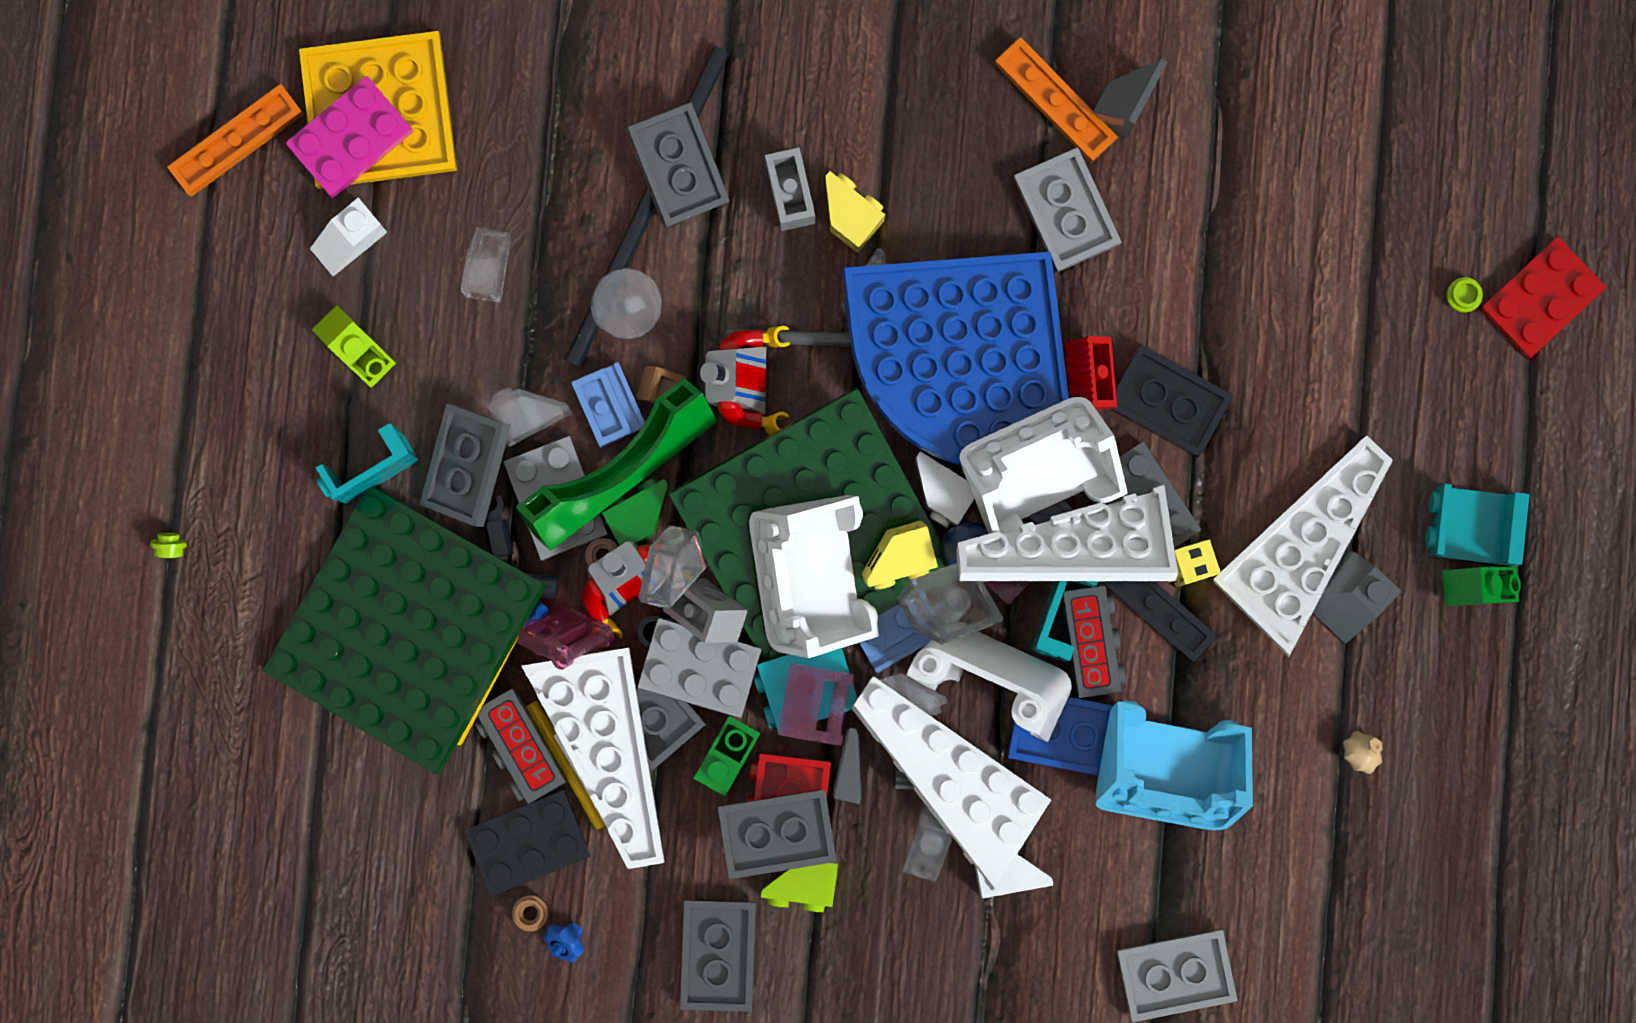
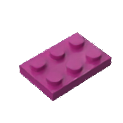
M366 76L289 139L286 144L332 198H335L411 135L414 130L370 78Z

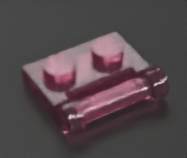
M565 606L521 629L518 633V644L533 650L536 654L551 659L557 669L563 670L574 663V659L598 646L605 647L611 644L615 636L609 625ZM585 634L588 635L568 647L565 646L573 641H576L578 638L584 636Z
M790 663L778 735L842 746L844 735H840L848 687L853 685L854 675ZM824 680L835 682L826 732L815 730Z

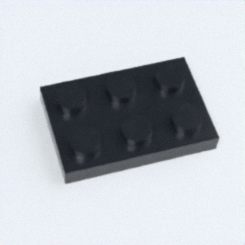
M1140 345L1116 387L1117 408L1109 410L1199 458L1234 395L1147 347Z
M566 790L464 830L490 897L591 856Z

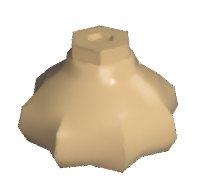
M1354 731L1350 738L1344 740V759L1351 764L1354 771L1371 774L1382 763V743L1377 738H1373L1371 734Z

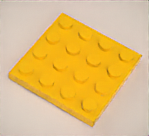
M439 31L299 49L308 124L359 81L368 76L414 130L411 135L350 185L457 171ZM315 179V186L318 189L323 188L321 184Z

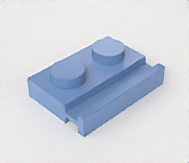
M619 362L571 382L600 448L632 435V433L641 430L645 421Z
M912 596L879 615L877 622L879 636L859 642L875 672L878 673L927 645L936 636V633L916 598Z

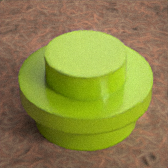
M1463 277L1456 279L1449 285L1446 297L1449 305L1455 311L1468 313L1480 305L1483 293L1480 285L1475 280Z
M178 533L157 534V539L150 541V547L154 549L155 557L176 558L183 556V548L187 547V541L179 539Z

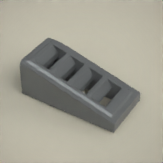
M848 728L845 733L832 796L835 799L860 804L861 781L857 729Z

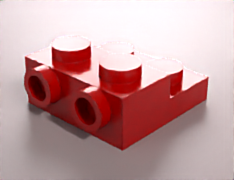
M760 753L759 761L752 760L749 781L756 782L755 796H748L747 802L825 789L827 798L831 762Z

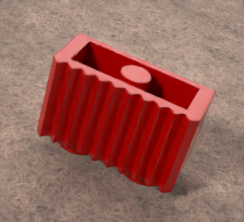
M1087 336L1062 343L1069 398H1086L1092 403L1097 412L1117 408L1112 338Z

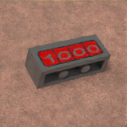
M1106 586L1063 592L1061 606L1067 644L1075 647L1070 660L1075 698L1122 692L1121 684H1126V675L1123 663H1117L1115 649H1120L1121 644L1118 628H1112L1110 614L1115 613L1112 592L1107 593Z
M516 689L505 692L481 707L477 715L479 718L475 719L474 723L484 739L489 736L496 747V749L491 751L492 755L502 770L506 767L508 768L514 779L509 784L519 801L525 798L527 804H530L568 782Z

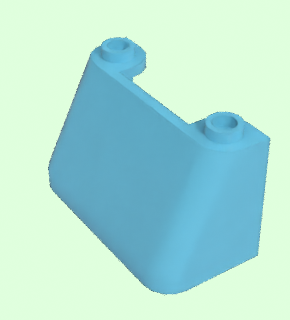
M1118 701L1111 708L1096 787L1095 804L1098 808L1109 812L1206 830L1227 829L1253 807L1252 727L1239 725L1235 721L1224 720L1220 721L1208 732L1146 721V711L1134 701Z

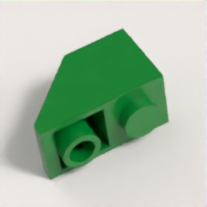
M655 477L642 483L637 487L639 493L628 499L625 494L622 495L621 498L608 506V510L602 512L619 545L627 541H632L639 545L656 536L670 489L665 479L658 482Z
M1476 567L1442 571L1445 606L1519 602L1521 583L1516 567Z
M729 716L694 779L726 796L761 733Z

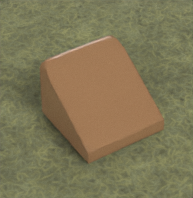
M646 366L636 399L654 405L658 397L683 378L686 379V377L659 367Z

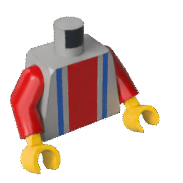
M770 327L765 333L761 329L734 331L719 343L718 350L707 352L706 363L700 370V377L705 382V398L708 403L718 407L719 412L728 424L756 430L764 427L765 431L771 435L781 429L777 426L776 420H786L789 418V415L785 412H778L768 417H763L766 408V347H762L763 343H767L770 347L774 348L788 346L790 342L780 343L777 338L778 332L780 330H789L788 327Z
M627 541L588 567L589 580L582 590L581 599L593 623H598L595 628L596 634L606 646H610L606 639L611 632H615L620 639L623 636L622 631L613 620L607 619L609 615L611 616L666 579V577H669L670 584L673 579L691 578L688 571L683 569L677 570L678 565L660 545L653 543L638 545L632 541Z

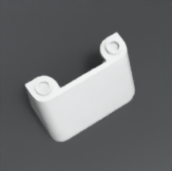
M1073 397L972 442L963 448L959 457L964 474L989 534L994 532L1005 534L1019 530L1020 525H1023L1021 519L1082 491L1086 493L1089 499L1097 503H1107L1128 494L1114 434L1092 403L1083 397Z
M845 495L774 507L753 512L750 516L749 528L767 640L774 650L811 658L879 636L877 627L878 615L875 608L867 601L857 599L847 532L858 529L863 517L859 496Z
M950 624L943 628L913 659L907 676L934 691L938 684L943 681L954 680L959 682L965 669L1018 693L1011 710L1014 721L1023 729L1030 731L1031 735L1046 742L1051 737L1072 687L1070 678L1060 668L961 624Z

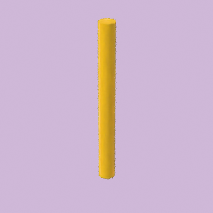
M537 700L526 706L528 713L595 830L597 831L604 827L605 823L556 741L554 735L557 733L539 701Z

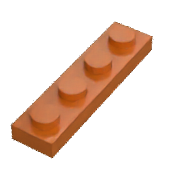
M1021 37L995 61V65L1076 148H1079L1081 154L1090 163L1098 158L1118 138Z
M279 84L171 163L167 168L185 192L192 197L299 119L304 113L282 84Z

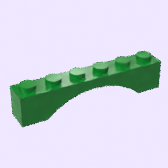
M683 378L656 399L652 411L639 433L613 460L595 472L579 479L561 484L543 485L517 505L516 508L532 534L551 551L718 421L703 393Z

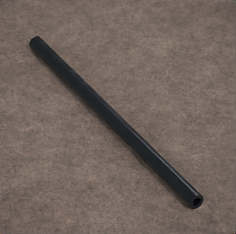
M716 46L713 47L686 103L692 102L698 119L729 56L727 51ZM648 187L645 189L564 361L576 367H581L654 214L656 207Z

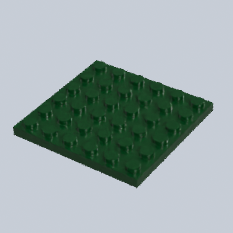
M856 387L668 492L725 595L731 597L748 610L743 627L754 646L761 649L760 657L763 662L789 654L774 650L767 640L749 528V520L753 512L845 495L859 496L863 517L858 529L847 532L857 599L865 600L872 605L878 616L957 573V571H949L945 567L940 549L941 542ZM920 520L927 525L938 567L930 569V574L922 578L909 579L906 576L896 579L895 584L887 588L875 589L874 586L868 587L863 581L862 572L886 530Z
M371 486L362 495L265 665L263 672L433 774L440 775L547 585Z

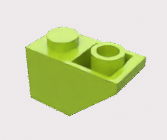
M338 305L312 329L324 344L371 388L396 364Z
M838 862L785 870L762 888L761 898H767V905L788 908L790 901L803 903V910L824 912L825 906H833Z

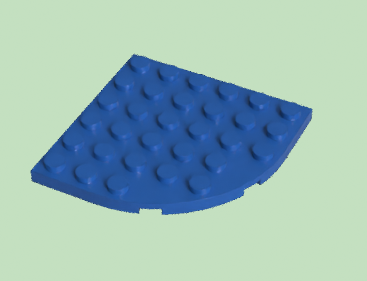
M1051 252L847 267L842 270L850 343L859 378L869 398L884 419L902 437L919 449L947 462L962 465L959 458L960 453L970 443L1069 399Z

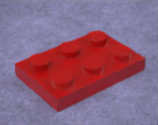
M1558 236L1479 309L1528 360L1607 287Z

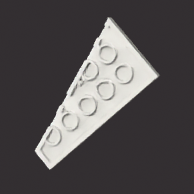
M1368 436L1364 437L1222 570L1221 574H1218L1213 579V582L1288 657L1293 651L1392 463V459Z
M1164 485L1153 488L1151 493L1137 496L1136 493L1123 496L1122 501L1109 505L1098 503L1055 515L1050 518V521L1034 525L1033 522L1023 524L1016 531L1005 534L994 532L958 543L956 551L959 581H1176L1178 574Z
M623 648L523 665L522 668L526 676L529 678L538 699L548 714L560 741L590 794V798L600 813L627 868L631 869L664 863L630 649Z
M873 676L852 706V710L876 741L880 742L893 758L895 766L906 775L915 787L913 788L938 822L963 849V854L971 864L976 866L985 878L984 881L991 891L994 890L1051 799Z

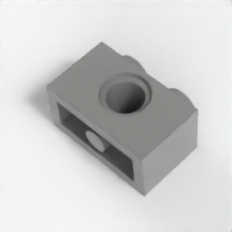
M800 147L765 155L766 169L781 231L815 224V212Z
M706 578L673 579L663 608L666 614L704 643L738 642L748 611L734 599L726 596L722 590Z

